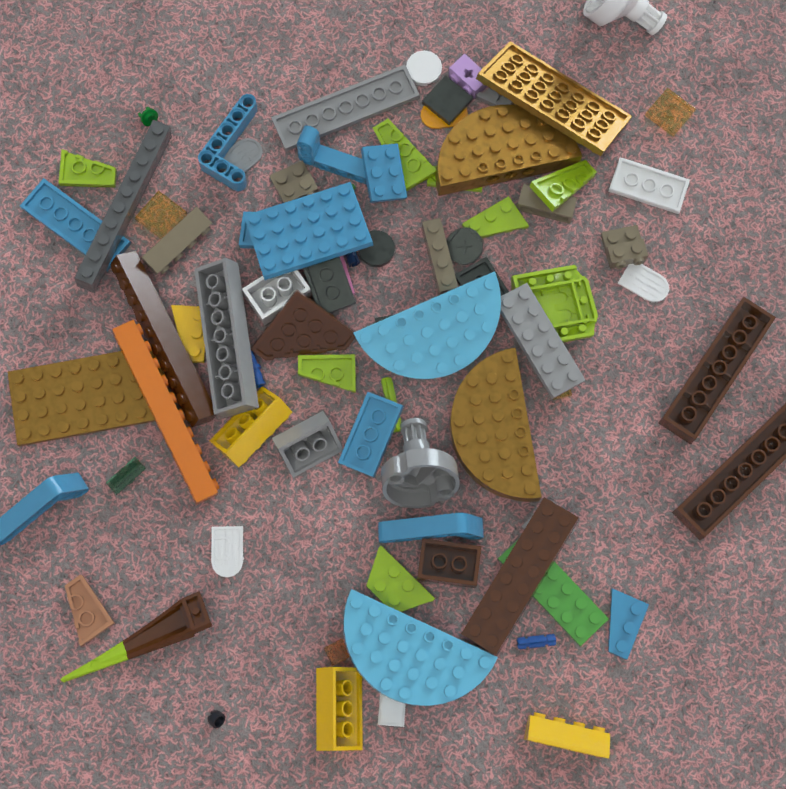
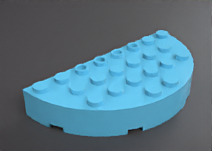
M495 271L358 330L353 334L363 351L372 360L395 374L415 379H433L453 374L465 368L480 356L496 331L501 311V293Z
M353 589L349 592L343 615V635L347 652L354 667L363 679L376 691L392 700L419 706L438 705L456 700L478 686L489 674L498 658Z

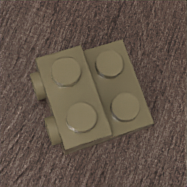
M303 160L269 175L282 203L318 192V187Z
M638 225L601 232L610 269H622L629 264L641 265L647 260L649 255L644 239H641Z

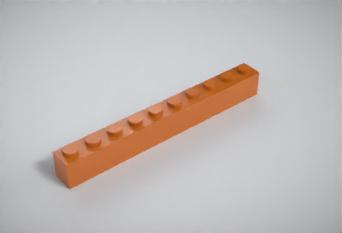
M133 319L113 328L112 333L195 504L198 505L218 495L219 485L216 479H211L209 472H211L210 466L207 461L203 462L200 456L203 454L198 443L194 444L192 440L194 434L190 426H185L183 421L186 419L181 409H177L175 405L177 399L174 393H169L166 387L169 383L165 375L161 376L158 370L160 368L156 357L152 358L150 354L152 349L149 342H144L141 336L144 332L140 324H136Z

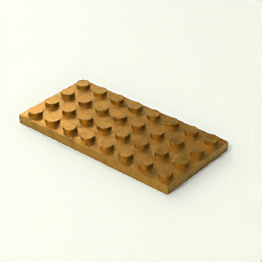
M511 41L476 77L483 85L493 89L499 95L506 97L514 104L527 110L530 114L535 115L546 124L556 128L562 134L567 135L599 156L603 155L632 117Z
M121 351L7 372L16 440L19 447L155 422ZM151 351L150 354H151L152 358H155L156 355H154L153 352ZM159 368L161 376L164 375V372Z

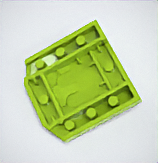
M576 265L518 274L511 277L512 290L526 283L529 285L563 343L593 337L598 314L589 281L577 271Z

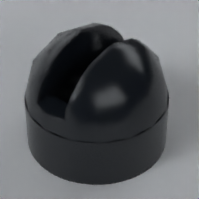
M218 710L211 711V715L207 717L208 722L213 728H219L225 722L226 717Z

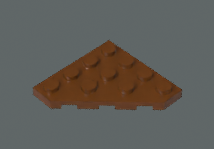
M296 289L251 346V351L265 361L274 360V358L297 357L304 354L327 353V351L333 350L341 351L346 350L355 339L353 333L355 331Z

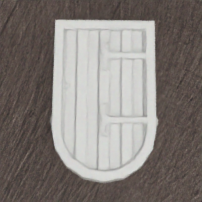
M629 264L618 281L619 285L650 302L664 300L669 292L667 280L643 264Z
M243 526L212 527V568L221 577H233L241 570L244 560Z

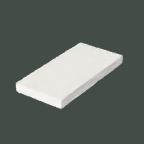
M620 157L608 192L679 214L690 179Z

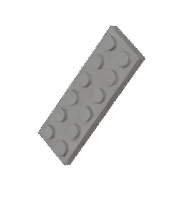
M526 283L502 295L500 313L551 399L585 381L584 376L529 285Z

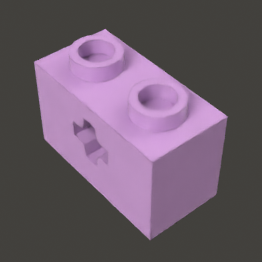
M463 54L449 67V78L461 86L474 99L479 92L488 87L476 79L477 74L482 69L466 54Z

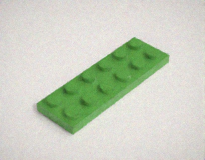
M516 542L498 558L502 564L506 561ZM555 562L533 596L579 646L583 645L609 619Z

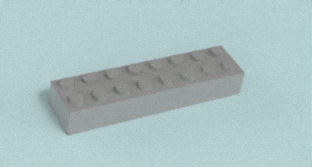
M223 258L195 268L194 271L214 415L230 417L257 409L259 404L239 265L235 261Z

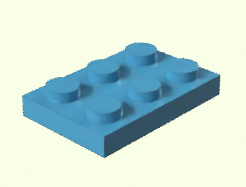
M398 144L362 147L361 154L370 203L406 199L407 192Z

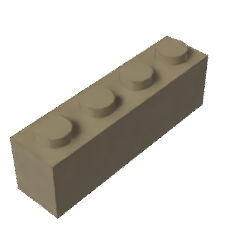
M196 206L140 259L155 275L159 272L164 274L170 268L168 264L172 260L178 261L184 255L182 251L186 247L192 248L197 243L195 239L200 234L204 236L211 230L209 226L212 222Z
M441 218L422 222V233L438 296L458 287Z

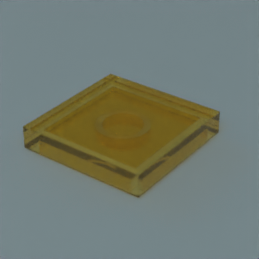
M667 88L645 113V116L674 137L693 115L696 108Z
M158 190L135 216V220L162 239L186 217L187 212Z

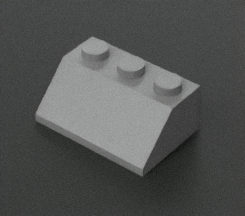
M323 411L272 438L293 478L343 451L334 428Z

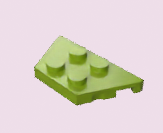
M382 546L378 548L366 587L383 604L403 612L435 600Z

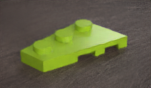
M509 196L462 223L463 228H471L477 231L481 238L529 227Z

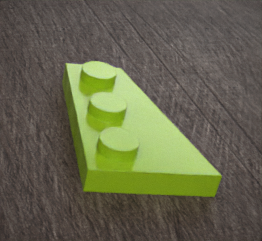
M61 149L60 186L116 188L117 170L115 167L98 161H92L81 155H74Z
M355 354L298 355V376L356 393Z

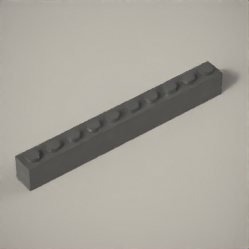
M155 120L152 121L74 277L78 287L93 293L96 292L172 137L170 126Z

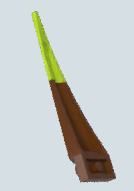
M200 591L180 599L140 630L105 653L65 675L60 680L67 682L195 637L196 633L212 627L213 625Z

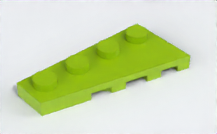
M389 119L373 127L381 145L398 144L406 191L436 174L437 170Z
M583 160L531 181L529 187L553 212L593 179L597 171L586 160Z

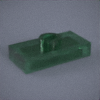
M134 457L112 476L106 484L117 495L127 485L133 483L135 478L146 468Z

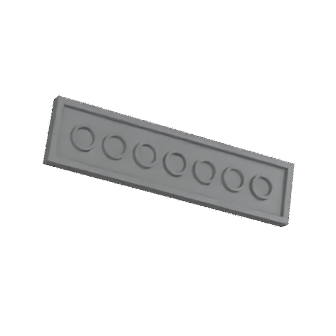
M402 65L273 116L271 119L285 151H289L297 147L298 139L305 125L317 129L321 138L419 99L420 94L406 65Z

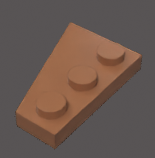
M82 574L65 585L75 629H77L79 644L82 647L114 625L115 622Z

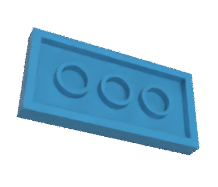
M367 392L338 463L374 478L404 406Z

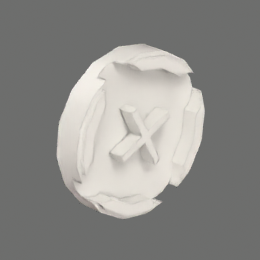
M425 50L417 51L407 60L406 67L416 85L428 86V84L435 83L440 78L442 64L441 60L434 53Z

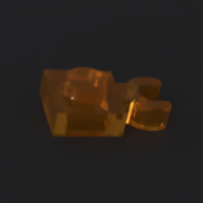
M343 639L323 648L332 666L349 658Z

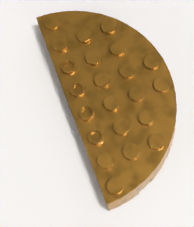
M510 104L489 106L464 117L451 129L445 138L436 168V189L438 196L557 171L580 162L583 155L575 140L562 134L559 130L546 124L543 120L530 114L522 107Z
M515 347L502 350L485 358L466 375L453 401L450 415V436L458 460L467 474L477 484L499 497L519 502L540 501L542 496Z

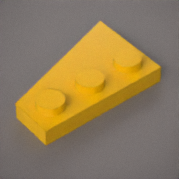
M171 305L178 335L193 363H204L205 344L199 306Z

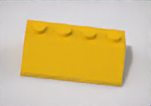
M263 386L257 391L259 408L232 416L209 440L212 445L238 468L247 462L248 458L261 447L269 436L274 434L275 430L292 413L280 397Z
M354 667L316 668V751L363 750L362 676Z
M534 712L533 716L528 715L524 740L609 759L610 733H605V728L593 726L592 730L585 728L586 724L575 721L573 725L566 724V719L554 717L553 720L545 719V714Z

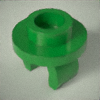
M146 107L142 114L138 113L141 122L145 126H150L153 120H158V113L150 107Z

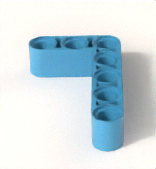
M245 94L238 100L198 155L199 165L204 173L235 191H242L246 188L245 173L242 169L223 158L257 113L256 99L251 94ZM216 146H221L219 149H214ZM206 160H211L209 163H203ZM221 169H226L225 172H219ZM236 178H241V179H242V180L239 181V182H235V181H234Z
M305 125L297 142L300 161L303 160L305 164L367 185L363 160L361 158L320 145L319 131L311 126Z
M80 473L55 475L47 478L0 517V546L13 539L56 502L75 499L87 493L89 488Z
M451 513L378 522L379 543L450 536L464 539L484 538L483 518L468 513Z

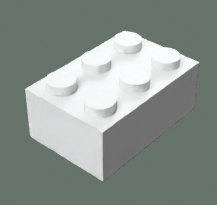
M298 270L268 280H264V277L261 276L242 288L244 297L264 326L273 320L296 289L308 298L312 296L310 287Z

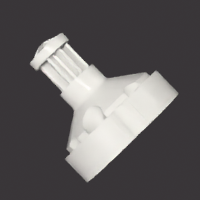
M587 0L583 9L584 16L598 26H604L626 16L631 21H636L643 26L650 35H655L667 19V14L663 11H658L649 4L648 0Z

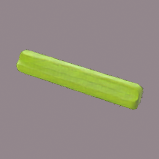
M382 378L381 384L384 398L397 403L392 378ZM400 417L394 429V433L400 432Z

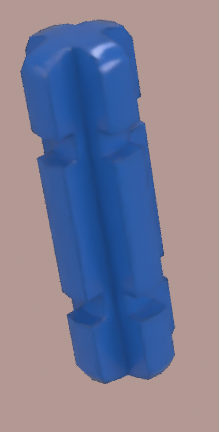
M547 634L546 637L544 635L529 636L528 639H525V637L517 638L518 649L556 645L554 634Z

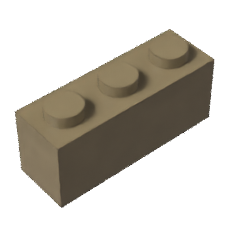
M523 184L517 205L519 211L570 224L577 197L572 195L552 212L529 187L530 184Z

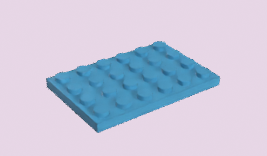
M351 182L244 215L264 280L373 246L372 238Z

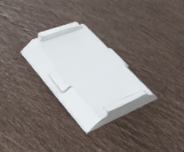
M380 693L378 725L404 727L406 704L392 700Z

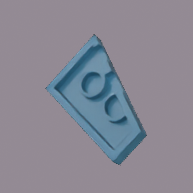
M613 588L611 589L608 652L627 660L649 604Z

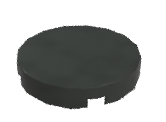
M471 228L456 229L447 239L450 257L452 261L458 264H472L480 258L483 252L482 238L477 231Z
M372 230L369 233L373 246L358 250L360 259L369 266L382 267L388 264L394 256L395 244L392 237L386 232Z

